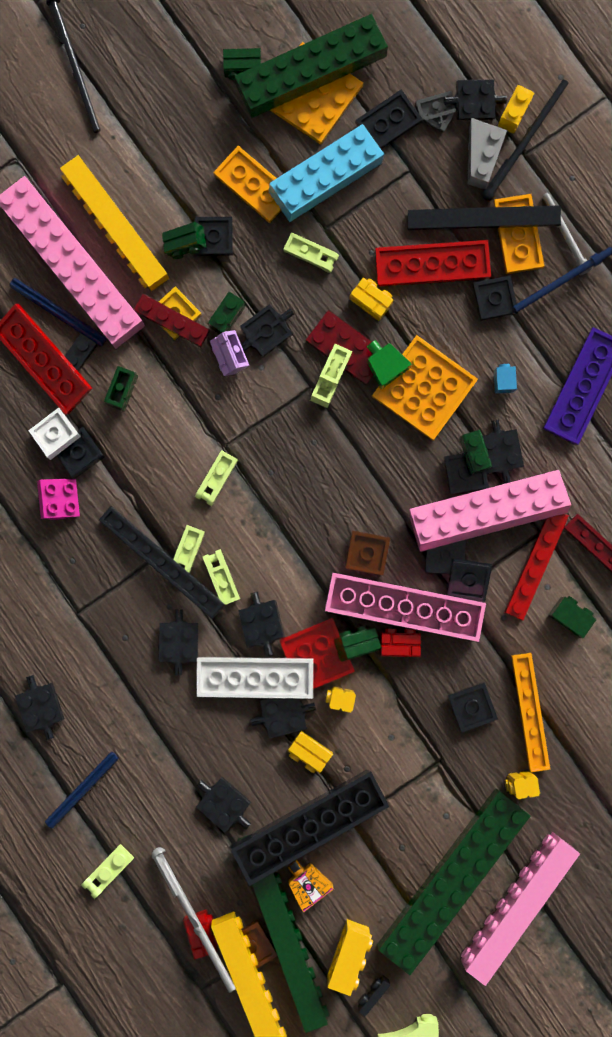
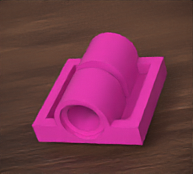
M76 479L37 481L41 519L58 520L80 516Z

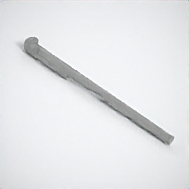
M161 847L155 848L152 852V859L156 862L174 898L178 897L195 928L194 932L199 936L228 992H232L236 987L164 857L165 849Z

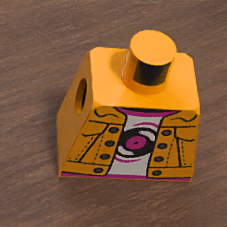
M295 860L288 866L294 875L289 879V886L303 912L334 889L332 882L313 864L309 863L303 868L298 860Z

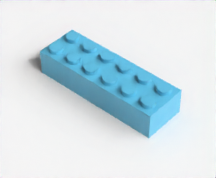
M362 124L270 182L269 193L277 205H279L288 221L291 222L382 163L384 153Z

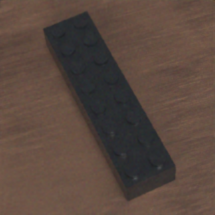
M365 770L230 845L229 848L246 882L251 886L387 809L389 805L372 772Z

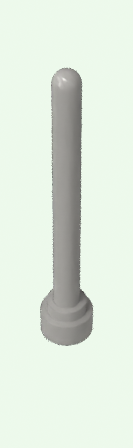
M545 193L543 199L546 205H555L550 194ZM561 216V226L558 227L573 253L578 267L586 262L587 259H584ZM593 266L579 275H583L593 269Z

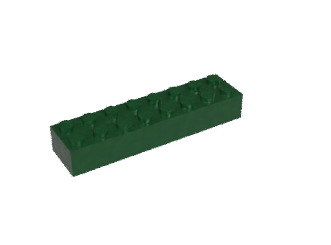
M371 13L235 75L236 87L251 118H254L387 57L388 45Z

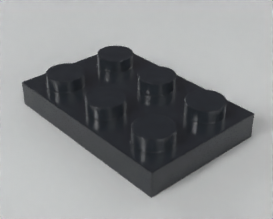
M401 89L356 119L355 124L358 127L363 124L380 149H383L420 124L423 119Z

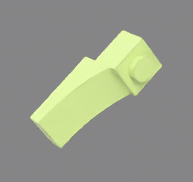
M337 344L334 345L310 401L328 408L352 351Z
M423 1014L421 1017H417V1021L410 1026L395 1032L378 1034V1037H439L437 1017L432 1014Z

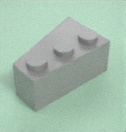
M471 118L468 127V184L484 190L489 183L507 130Z

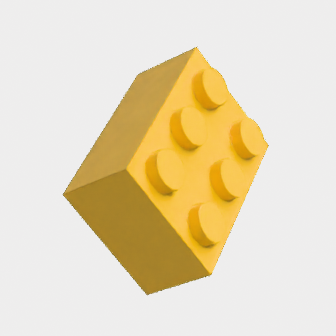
M348 919L346 920L327 974L329 989L351 996L353 990H357L359 984L358 974L359 971H363L366 959H364L365 953L370 951L373 943L369 927Z

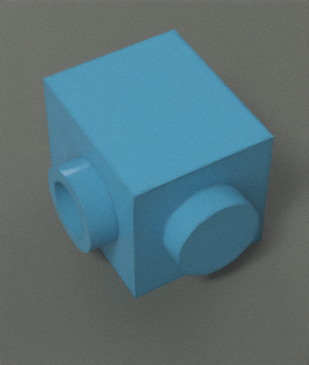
M500 364L499 367H496L494 370L495 393H514L517 390L516 366L510 367V364Z

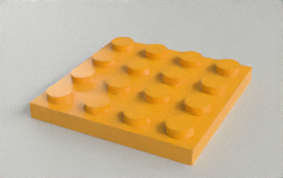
M348 74L270 111L319 144H322L363 87V82Z
M416 335L402 354L411 362V368L383 389L378 387L372 397L433 441L478 379Z

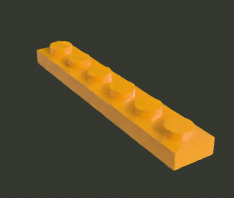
M532 653L511 655L530 772L550 770Z

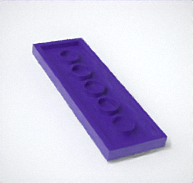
M594 327L591 328L543 427L544 430L572 444L579 445L612 376L611 335Z

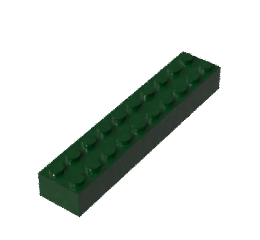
M495 788L377 943L378 950L407 974L411 975L531 816Z

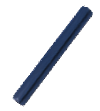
M114 752L109 753L45 820V824L49 828H53L119 759Z

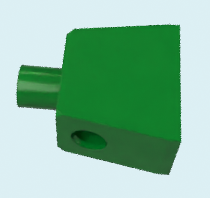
M374 340L367 346L372 353L367 363L381 389L411 368V362L392 344L389 343L382 348Z

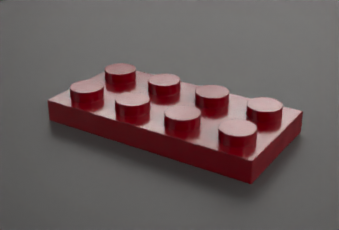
M328 310L307 337L306 342L326 357H329L335 344L352 351L345 371L364 385H367L374 376L367 363L368 358L372 356V353L367 348L371 341Z

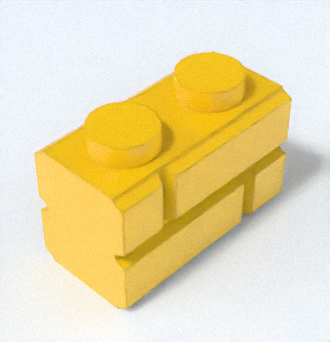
M517 85L500 118L498 126L511 133H515L534 96V92Z
M365 278L361 279L349 297V300L378 321L383 318L394 301L388 291H381L373 280H366Z
M333 686L331 690H327L325 701L329 703L331 709L340 710L341 708L342 711L351 713L356 695L353 690H343Z
M302 730L288 748V752H290L289 757L296 762H299V760L306 764L305 768L312 773L316 771L321 773L333 755L332 751Z
M523 771L519 774H508L507 780H505V787L507 792H510V795L513 794L517 799L527 798V796H539L538 778L529 771Z

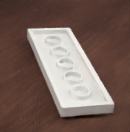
M198 657L197 697L313 699V658Z

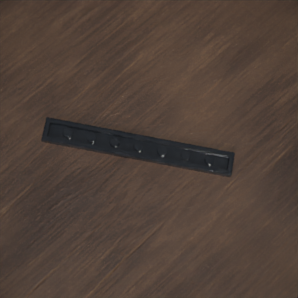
M561 205L408 210V230L561 226Z
M110 506L99 519L103 525L211 619H214L226 605L113 506Z

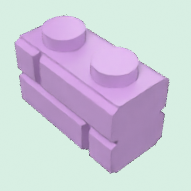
M235 330L223 332L210 340L212 351L216 355L219 368L224 376L236 374L249 366Z

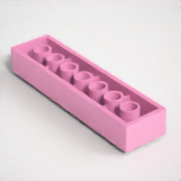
M556 470L410 509L409 517L419 550L424 551L568 513L571 502L560 471Z
M332 573L325 611L479 642L486 603Z
M553 832L543 839V846L539 851L536 850L533 853L528 867L525 866L520 871V878L516 883L513 882L510 885L505 899L502 898L497 903V910L493 915L490 914L487 917L482 931H478L474 935V942L470 947H466L461 954V961L466 972L485 986L580 855L571 845Z

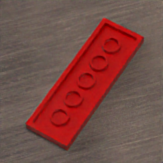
M488 240L375 248L378 287L491 278Z
M14 304L0 320V340L65 415L69 414L93 388L20 304Z

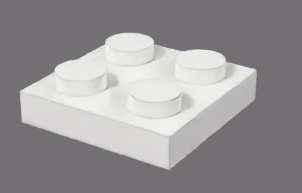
M57 408L28 430L50 460L81 437L60 408Z

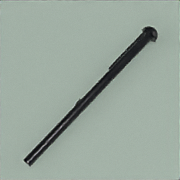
M46 0L61 44L65 46L73 70L72 74L76 79L93 132L98 133L101 130L58 6L60 0Z
M564 79L561 81L536 120L527 129V133L510 158H506L490 184L483 190L482 196L486 201H492L496 198L495 191L569 84L568 81Z

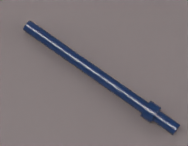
M609 247L599 254L595 253L590 256L589 260L514 305V311L516 313L592 266L596 267L601 264L602 260L612 255V248Z

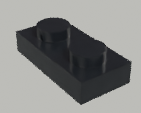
M81 333L65 354V357L79 372L97 347V344Z
M382 975L380 979L376 978L371 984L372 989L368 994L364 993L359 999V1013L366 1017L390 987L387 977Z

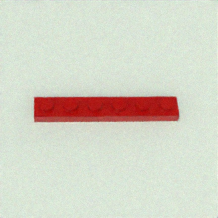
M561 514L545 519L504 613L524 620L569 515Z

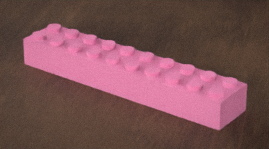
M25 176L0 194V207L115 349L145 326L141 318Z

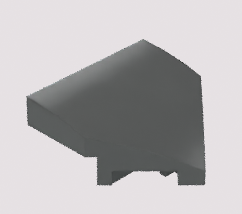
M452 91L415 101L417 112L423 119L422 122L443 132L446 130L456 111L455 104L444 105V97H453Z

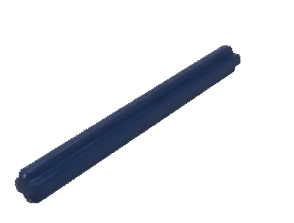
M12 279L9 284L12 289L79 333H82L99 346L105 344L107 340L105 336L18 279Z

